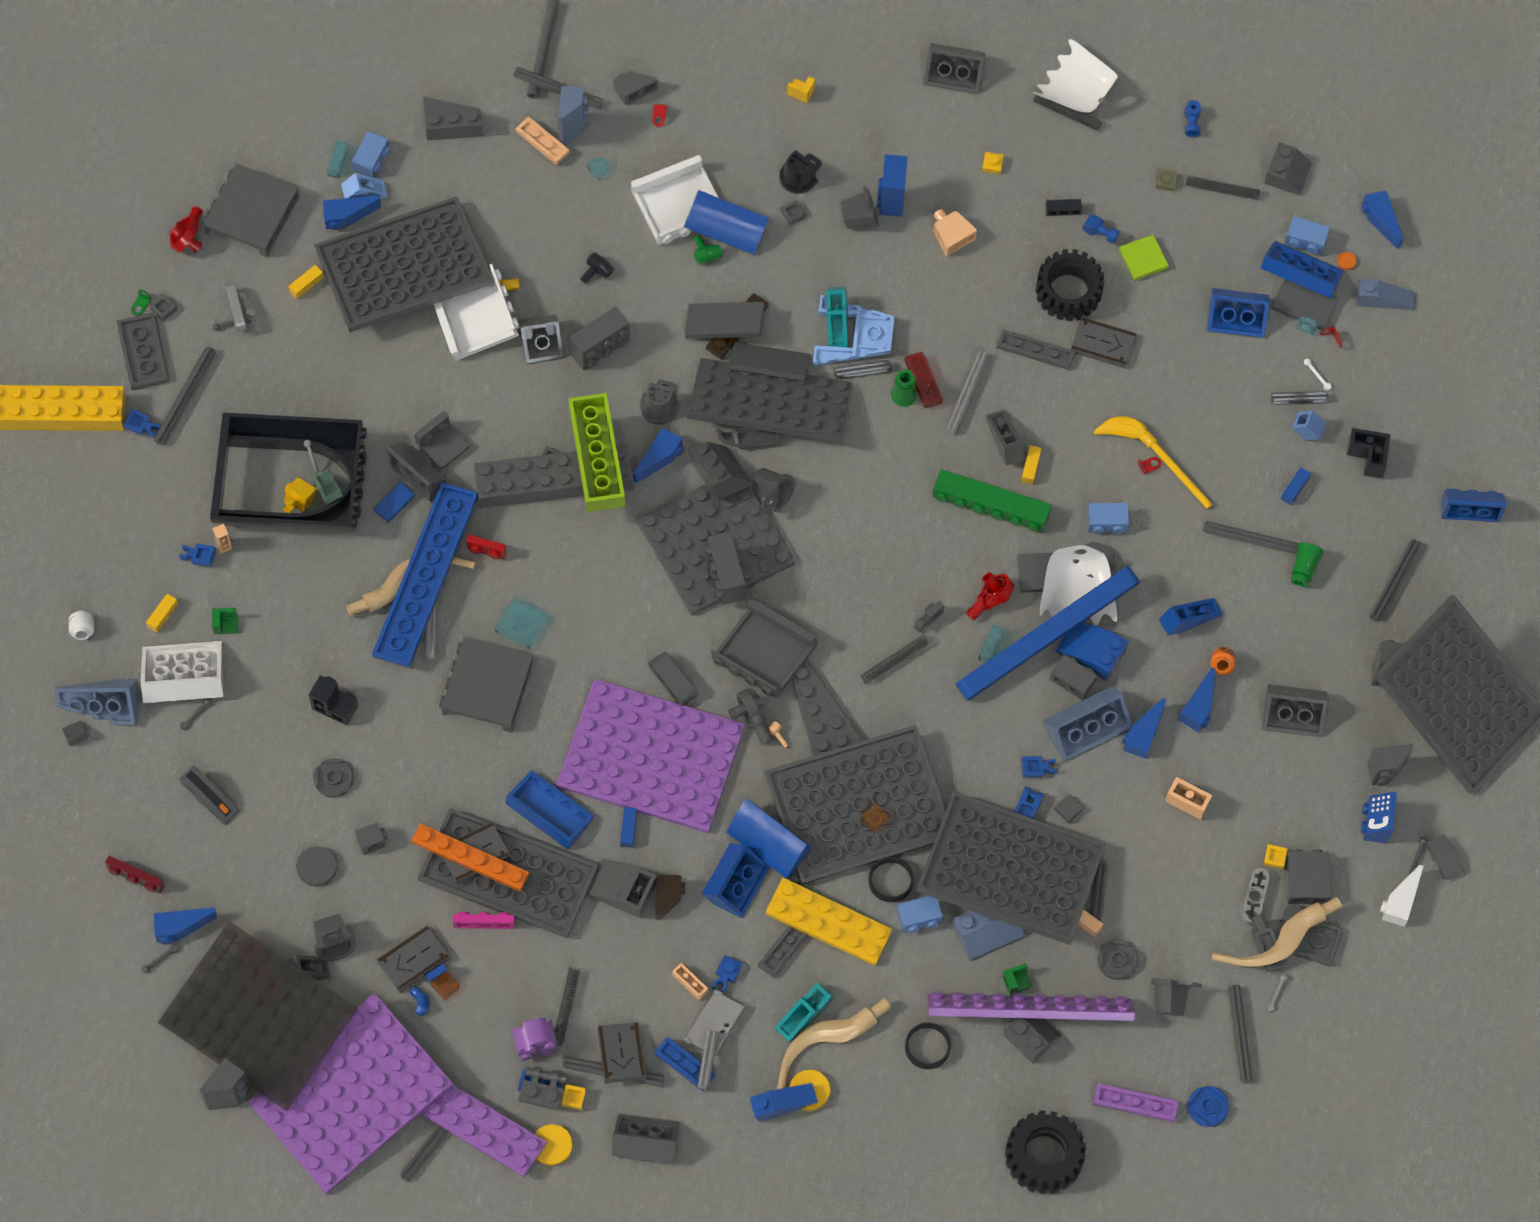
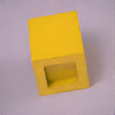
M809 76L806 82L794 79L792 83L787 85V95L807 103L815 89V79Z

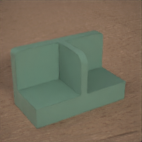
M311 468L307 469L314 487L317 488V492L325 505L343 496L330 470H325L315 475Z

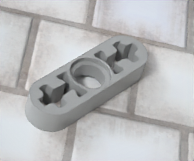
M235 284L225 285L237 332L246 330Z
M1263 868L1255 869L1250 878L1241 913V919L1247 925H1253L1251 919L1248 918L1251 906L1255 907L1254 916L1260 915L1270 879L1268 871ZM1261 874L1263 875V880L1261 881L1260 887H1257L1256 884L1258 878L1256 877H1258V875ZM1258 892L1261 895V899L1253 901L1250 898V894Z

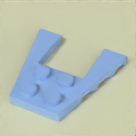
M820 295L819 315L827 316V299L824 295ZM847 304L848 317H856L853 348L815 346L813 366L891 354L894 316L872 309L871 311L862 309L861 306L855 304L854 306Z

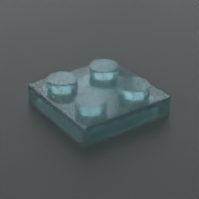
M514 597L496 626L495 632L530 649L547 622L549 615Z

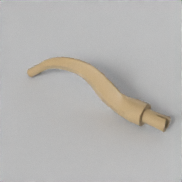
M454 557L452 562L454 565L472 570L476 566V562ZM410 559L399 564L379 589L363 594V599L346 605L349 616L351 617L365 610H368L370 613L393 602Z
M1335 897L1321 905L1318 902L1296 913L1283 925L1275 945L1264 953L1238 958L1213 952L1212 960L1248 967L1264 966L1279 962L1290 956L1297 949L1310 927L1325 921L1327 915L1342 909V904L1339 898Z
M883 998L870 1009L865 1007L849 1019L821 1021L805 1028L792 1041L784 1055L777 1089L786 1088L789 1068L799 1053L807 1046L816 1042L843 1043L860 1036L877 1024L876 1019L891 1009L889 1002Z

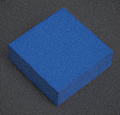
M442 963L426 974L424 977L427 982H431L446 971V967Z

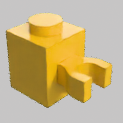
M298 477L293 482H289L284 489V504L286 506L283 508V511L292 513L297 508L304 512L314 502L317 488Z

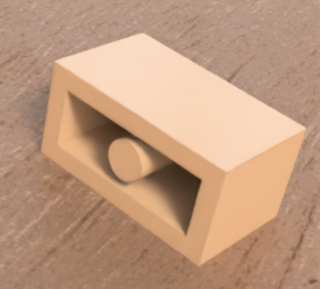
M1176 777L1167 793L1165 802L1201 820L1210 804L1212 795Z

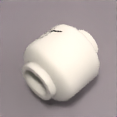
M83 610L72 613L68 618L69 634L77 640H86L94 633V618L92 614Z

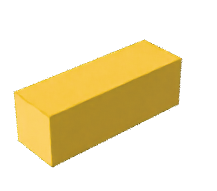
M314 265L288 286L289 292L298 299L324 278L323 272Z
M1029 446L1021 482L1033 485L1041 447Z
M166 594L146 621L147 627L158 633L178 606V600Z

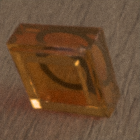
M877 803L861 815V818L873 832L889 821V817Z
M446 971L431 983V987L444 1001L460 988L459 984Z

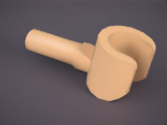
M773 721L768 728L769 734L778 738L784 748H787L789 746L779 733L782 729L781 725Z

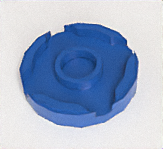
M1213 1086L1197 1088L1188 1100L1190 1118L1196 1124L1203 1127L1219 1125L1225 1120L1229 1111L1226 1095L1220 1089Z

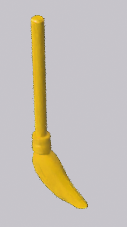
M1117 416L1108 419L1094 431V434L1097 435L1112 434L1140 439L1148 448L1154 450L1206 509L1212 506L1208 498L1159 446L1157 439L1154 438L1150 431H1147L1143 422L1129 416Z

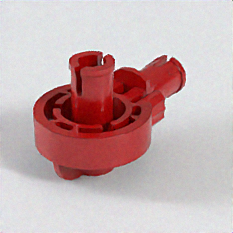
M197 206L191 208L188 217L178 221L169 233L170 247L177 253H180L186 246L196 253L202 246V243L194 238L196 231L199 229V219L203 214L202 209Z
M988 572L982 577V581L985 584L981 589V593L976 596L978 601L965 612L971 620L975 621L985 610H991L993 607L1009 600L1014 590V583L1006 574L994 576L991 572Z

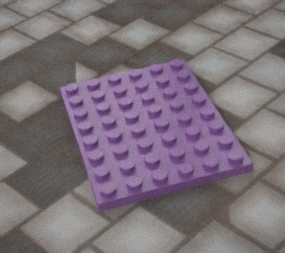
M594 679L556 787L619 807L637 808L639 813L709 833L745 724Z
M374 993L250 1099L248 1103L320 1188L328 1194L454 1084Z

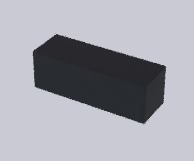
M1081 199L1046 200V216L1081 215Z

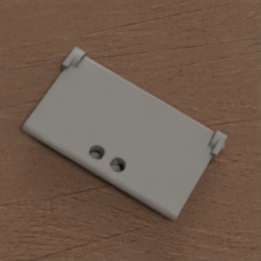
M714 990L712 997L683 1041L690 1046H695L704 1051L707 1031H716L718 1035L714 1053L715 1057L745 1009V1006L724 996L722 992Z

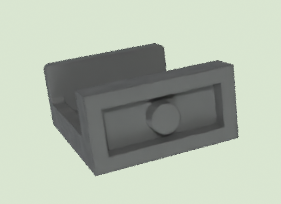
M1301 849L1288 851L1286 856L1289 883L1288 904H1314L1317 902L1324 904L1330 901L1328 852H1323L1320 849L1311 850V852H1303Z

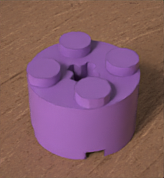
M545 1018L529 1020L523 1023L524 1027L518 1029V1026L512 1029L516 1049L522 1061L530 1060L540 1054L543 1057L553 1054L552 1049L558 1045L551 1019L546 1022Z

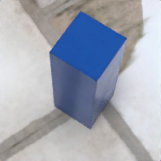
M1300 467L1283 492L1281 500L1292 505L1309 480L1311 473Z
M624 807L621 847L633 848L637 808Z

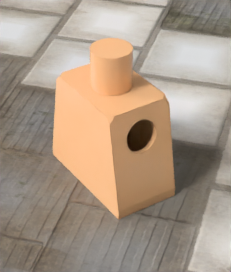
M943 209L935 212L934 217L937 222L934 224L933 232L946 257L976 240V228L957 211L949 215Z

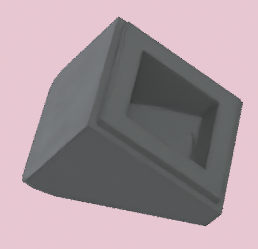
M81 721L62 728L69 746L88 739Z

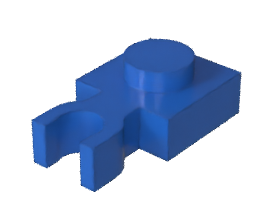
M132 408L123 427L140 436L144 431L148 436L154 438L156 433L152 432L151 429L159 430L161 426L156 423H149V416Z
M196 544L195 549L183 545L182 549L188 553L180 554L179 557L185 561L191 559L193 565L211 567L217 549L211 545Z
M1023 756L1021 758L1023 778H1042L1044 772L1055 774L1057 769H1051L1049 764H1054L1056 759H1049L1043 762L1042 756Z
M724 955L716 970V975L720 977L714 981L712 988L715 989L718 984H722L724 987L721 992L724 994L727 989V982H735L743 967V963Z

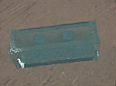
M336 140L327 169L328 176L340 178L348 152L347 142Z
M992 625L980 651L979 661L986 663L993 658L1004 634V628Z

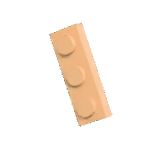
M529 116L515 128L517 134L556 165L570 153L566 146Z

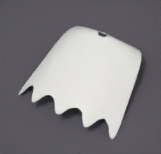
M1069 39L1072 53L1070 55H1058L1061 68L1046 72L1050 83L1047 85H1037L1043 94L1032 93L1080 112H1092L1099 105V98L1105 97L1118 76L1079 43Z
M1086 545L1056 550L1050 557L1047 566L1040 616L1046 610H1049L1051 617H1053L1110 578V567L1104 553ZM1078 549H1084L1087 551L1085 554L1074 553V551ZM1073 559H1074V560L1077 559V560H1079V562H1078L1077 564H1075V563H1073ZM1115 601L1090 617L1095 626L1098 625L1104 614L1109 615L1113 621H1117Z

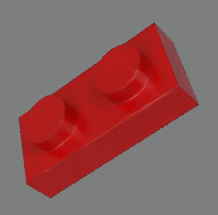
M468 535L466 540L467 549L472 553H483L493 559H505L507 554L505 544Z

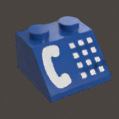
M1397 792L1373 795L1369 797L1367 803L1364 802L1362 814L1366 816L1365 821H1362L1361 833H1364V841L1388 843L1394 828Z

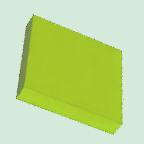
M1154 235L1125 244L1118 249L1133 281L1166 270L1169 267Z

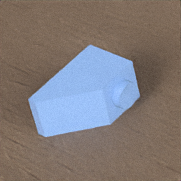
M355 173L341 184L344 198L380 195V199L387 197L384 180Z

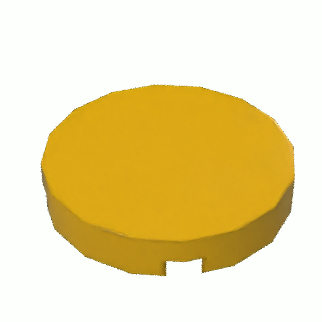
M803 1070L794 1076L789 1087L813 1083L818 1103L801 1109L815 1111L828 1101L830 1084L822 1073L815 1070Z
M555 1124L545 1125L535 1132L536 1136L547 1142V1145L537 1158V1161L543 1165L556 1166L565 1162L571 1155L573 1148L572 1139L568 1131L562 1126Z

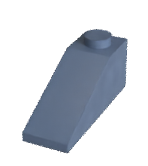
M1359 279L1356 289V306L1413 310V291L1380 280Z

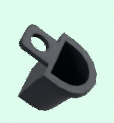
M794 150L780 170L779 180L785 190L794 194L808 192L818 183L815 172L822 166V162L812 154H807L804 157Z

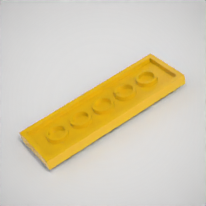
M783 877L765 912V915L803 933H807L873 966L876 965L892 932L891 928Z

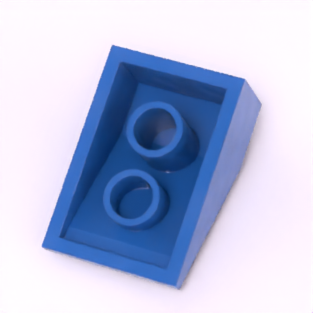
M1083 622L1064 636L1055 652L1062 656L1066 655L1075 658L1080 665L1091 668L1097 676L1107 681L1124 654L1129 641L1112 631Z

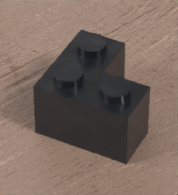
M1352 428L1348 440L1347 455L1366 458L1363 475L1383 478L1387 465L1391 434Z
M320 675L309 693L312 710L346 726L358 708L356 696L350 692L344 693L339 691L337 681L330 676L324 677Z

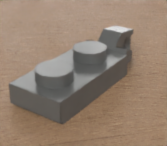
M1261 914L1252 917L1251 921L1254 927L1251 929L1252 937L1259 954L1270 950L1275 945L1277 938L1273 928L1268 923L1264 924ZM1283 959L1273 964L1264 965V967L1269 972L1285 966L1287 963Z

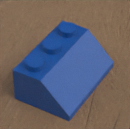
M1212 288L1207 331L1264 338L1270 302L1269 295Z
M1451 488L1444 490L1442 495V519L1500 523L1507 507L1504 494L1497 493L1496 491H1459L1458 489Z
M730 843L702 895L715 906L742 918L770 867L746 845Z

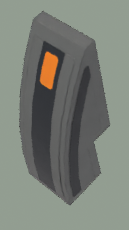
M195 765L179 778L181 784L196 797V800L224 825L239 812L234 804Z

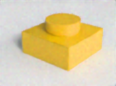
M985 152L982 172L1001 174L1004 155Z
M1268 844L1263 865L1283 869L1288 848Z
M566 1084L561 1106L582 1110L586 1088Z

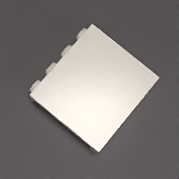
M700 155L631 181V192L658 246L668 244L676 238L686 237L691 232H694L684 228V224L698 190L718 197L702 166Z
M489 264L494 284L434 304L450 353L455 361L520 336L517 330L520 328L517 318L512 316V312H514L513 306L506 299V296H508L505 285L500 283V280L503 279L500 270H495L492 264Z

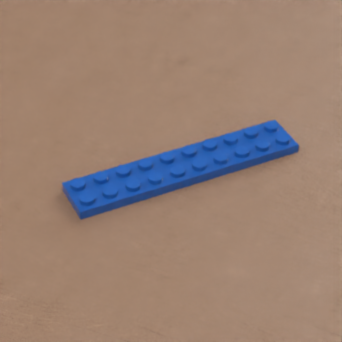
M441 482L373 650V658L410 668L477 502L478 492Z

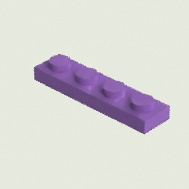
M1098 1083L1093 1105L1174 1123L1179 1101Z

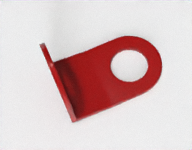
M654 104L652 121L655 126L660 127L664 125L666 107L669 105ZM658 116L662 118V122L660 124L656 123L655 121L656 117Z
M1334 326L1320 332L1322 336L1333 333L1340 349L1342 348L1341 339Z
M1151 457L1145 461L1139 459L1138 465L1145 475L1160 468L1161 461L1157 457ZM1156 460L1158 465L1152 466L1151 461Z

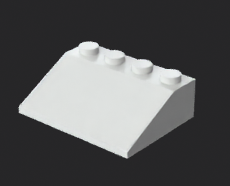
M222 641L142 647L141 690L143 703L223 697Z

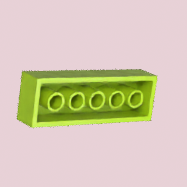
M607 393L568 398L586 512L625 507V494Z

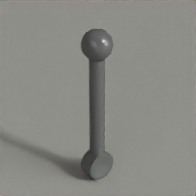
M246 315L244 322L247 324L251 323V316ZM234 321L223 324L215 323L212 328L218 331L220 328L235 325Z
M204 699V703L186 722L180 724V728L187 730L188 724L206 706L211 704V699Z
M1426 837L1420 839L1421 844L1410 868V874L1415 870L1423 847L1426 844L1425 842L1428 841Z
M176 944L171 945L170 950L149 965H144L142 971L148 973L150 968L168 955L177 953L178 946Z

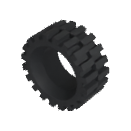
M1063 249L1061 255L1056 251L1053 253L1052 258L1048 256L1045 259V264L1042 263L1038 271L1036 284L1038 303L1042 302L1041 308L1043 310L1049 309L1048 314L1050 316H1053L1054 313L1057 314V319L1062 320L1063 316L1067 317V321H1072L1075 316L1077 320H1081L1083 314L1088 317L1091 315L1092 310L1095 311L1097 309L1098 303L1101 301L1104 287L1102 267L1100 264L1095 265L1096 259L1094 257L1088 259V253L1084 251L1082 255L1077 254L1078 250L1073 249L1072 253H1068V249ZM1073 275L1080 278L1086 284L1088 291L1081 298L1069 300L1058 296L1051 284L1060 276Z

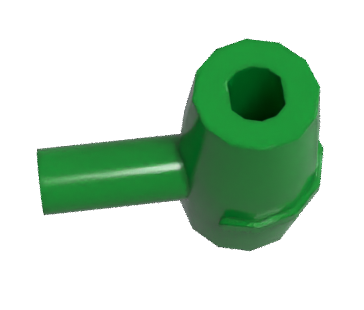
M700 235L694 237L698 247L694 251V258L698 264L709 263L722 258L723 253L720 245L705 246Z

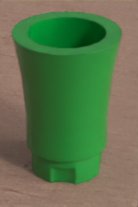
M907 369L898 372L891 390V399L898 406H910L917 399L916 379L912 371Z
M1307 542L1298 543L1297 555L1291 572L1292 584L1305 588L1308 587L1316 567L1324 554L1322 548Z

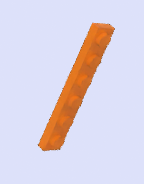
M421 823L411 840V843L519 892H521L529 877L528 871Z

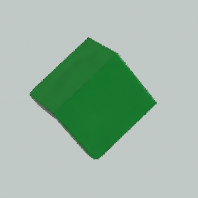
M212 608V629L214 634L238 633V614L236 608Z
M1026 963L1003 971L1002 978L1009 995L1032 987L1027 974Z

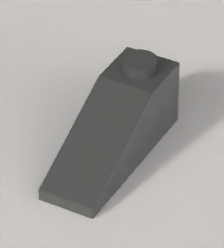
M1002 410L986 415L997 448L1005 464L1010 465L1024 461L1022 440L1005 411Z

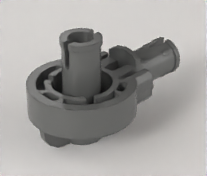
M750 688L738 692L736 698L739 705L728 709L730 717L735 721L737 718L745 716L750 723L748 728L754 729L761 745L770 741L772 737L764 724L766 720L764 716L765 707L761 697L755 690Z

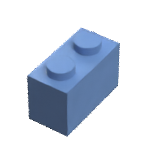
M367 131L352 160L353 171L374 178L376 173L381 171L383 159L387 158L391 148L389 147L388 139Z
M1293 216L1285 244L1292 248L1307 250L1311 254L1321 255L1330 227Z
M1089 503L1087 510L1088 533L1103 534L1105 532H1113L1114 534H1122L1127 532L1129 526L1128 503Z
M928 896L897 904L896 912L903 933H916L921 928L928 927L931 929L938 927L942 923L943 916L939 902L934 897Z

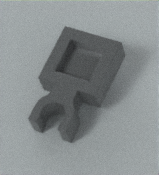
M940 601L935 604L931 603L925 609V614L915 621L916 625L914 628L921 632L927 625L933 623L944 613V605Z

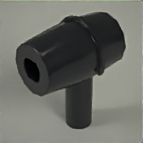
M594 252L587 258L586 264L590 268L580 280L586 284L595 273L606 279L611 275L614 268L604 257Z

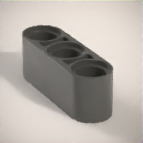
M665 651L648 662L651 671L677 704L683 706L697 697L696 690Z

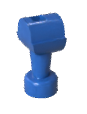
M1196 100L1189 101L1187 107H1185L1184 116L1188 118L1189 125L1185 127V135L1188 137L1200 135L1197 119L1200 117L1202 107H1200V103Z
M1089 215L1082 229L1089 235H1095L1096 233L1107 237V241L1113 244L1120 231L1116 228L1108 229L1103 225L1104 221L1099 216Z

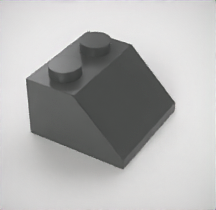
M1279 142L1264 184L1300 196L1312 163L1297 148Z
M556 314L519 320L526 364L564 357Z
M1413 744L1373 748L1367 762L1372 785L1386 786L1390 784L1407 763L1413 750Z
M1015 1018L1004 1031V1037L1032 1064L1062 1036L1044 1018Z

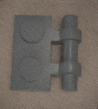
M527 1067L525 1075L533 1076L532 1082L523 1080L518 1099L519 1102L559 1111L564 1089L557 1088V1083L565 1084L567 1076L560 1074L558 1071L548 1072L540 1067ZM539 1079L551 1080L550 1086L539 1084Z

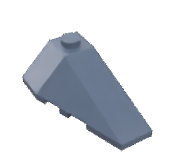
M115 679L62 686L54 689L57 707L78 714L92 715L93 718L98 720L102 718L115 725H135L137 723L140 703L137 679Z

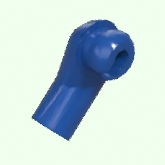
M414 986L409 994L417 1000L415 1013L419 1016H424L425 1012L429 1010V997L417 986Z

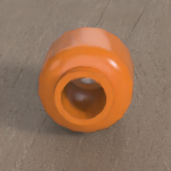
M1229 647L1215 649L1211 655V668H1214L1215 673L1219 675L1230 674L1236 666V654Z

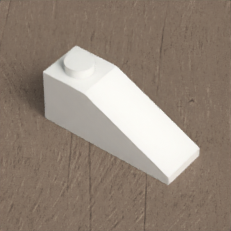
M1419 865L1389 895L1387 901L1383 900L1380 912L1383 913L1381 920L1405 927L1423 870L1422 865Z

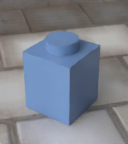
M1314 411L1298 412L1292 428L1304 440L1321 439L1326 422Z

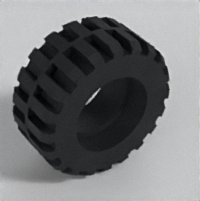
M1039 1111L1038 1115H1034V1113L1028 1114L1026 1119L1022 1118L1017 1122V1126L1012 1128L1008 1137L1005 1157L1007 1168L1011 1170L1010 1175L1013 1179H1018V1184L1021 1187L1026 1185L1028 1191L1033 1193L1034 1190H1039L1040 1194L1046 1195L1047 1191H1051L1054 1194L1058 1193V1190L1061 1188L1065 1190L1069 1187L1070 1183L1075 1182L1084 1164L1086 1145L1083 1142L1081 1131L1078 1132L1077 1125L1074 1122L1070 1124L1068 1117L1065 1115L1061 1118L1056 1116L1057 1112L1051 1111V1114H1045V1111ZM1040 1136H1047L1057 1140L1065 1151V1158L1062 1164L1052 1169H1042L1032 1164L1026 1155V1147L1029 1141Z

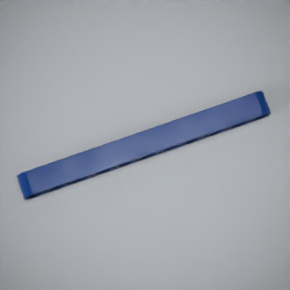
M1129 565L1124 567L956 683L957 688L967 701L971 700L1133 589L1141 581Z

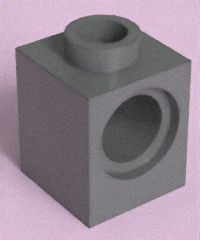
M377 822L355 830L356 839L363 855L386 847L384 840L387 839L384 828H379Z

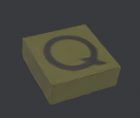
M1158 169L1156 189L1174 191L1177 171Z

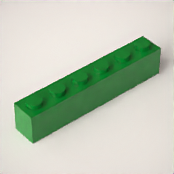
M940 469L932 496L940 502L947 501L959 508L972 509L975 513H984L996 520L1003 519L1009 521L1012 525H1021L1034 532L1044 531L1052 505Z

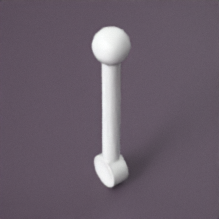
M1305 359L1304 365L1308 366L1324 385L1323 389L1329 391L1331 384L1326 383L1313 367L1310 359Z

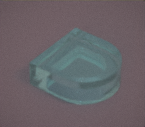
M595 158L587 164V169L600 180L608 174L609 162L605 158Z
M1301 317L1296 328L1314 336L1318 324L1309 317Z

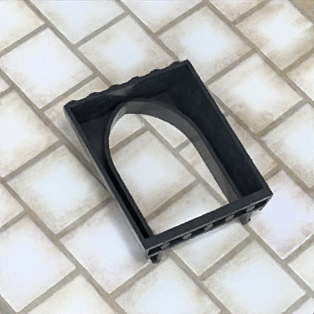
M223 412L210 515L211 522L355 531L358 518L361 517L359 500L363 498L361 482L364 483L365 471H363V465H366L364 439L367 437V428L363 427V421ZM310 440L312 452L325 456L335 462L345 472L350 481L348 487L342 493V497L321 509L307 513L222 509L229 447L308 451L307 447L304 446V441Z

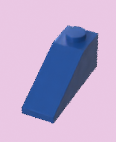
M1387 190L1365 195L1363 203H1361L1362 213L1366 214L1367 220L1392 245L1400 248L1403 237Z
M380 195L323 200L326 229L338 230L345 228L381 208Z
M662 428L633 472V482L638 483L672 463L676 456L679 457L684 450L683 438Z
M1210 598L1172 606L1159 620L1169 636L1197 627L1222 616L1223 613L1215 599Z
M1214 668L1210 669L1179 716L1180 722L1198 733L1202 727L1206 728L1211 721L1209 716L1212 707Z
M1162 698L1131 726L1129 733L1125 732L1122 743L1125 744V752L1147 758L1167 699Z
M215 907L154 913V929L157 943L164 945L172 944L173 941H179L217 918Z
M813 1083L772 1090L749 1098L754 1116L759 1122L818 1103Z

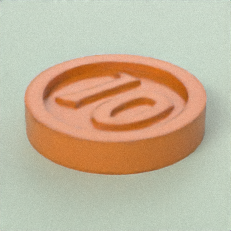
M1342 252L1338 256L1337 264L1343 270H1351L1356 265V257L1351 252Z

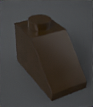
M657 875L656 920H661L681 902V894H685V882H681V875Z

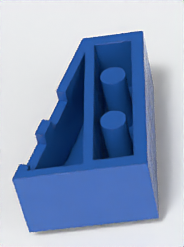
M885 154L883 178H879L877 208H880V215L899 217L903 215L908 156Z

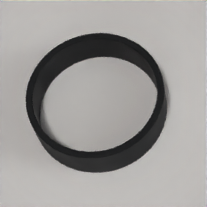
M884 857L872 866L869 873V887L875 897L884 902L893 903L903 900L910 893L913 886V872L904 860L897 857ZM885 863L901 865L910 875V886L904 893L898 896H885L879 893L874 888L871 880L872 874L877 867Z
M926 1022L918 1024L907 1035L905 1043L906 1055L910 1062L919 1068H937L949 1056L951 1047L950 1037L944 1028L935 1023ZM924 1028L939 1031L947 1041L948 1050L946 1055L935 1063L926 1064L919 1062L911 1055L908 1049V1041L913 1033Z

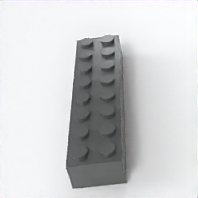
M629 445L616 446L624 491L634 490ZM576 451L474 463L479 508L584 496Z

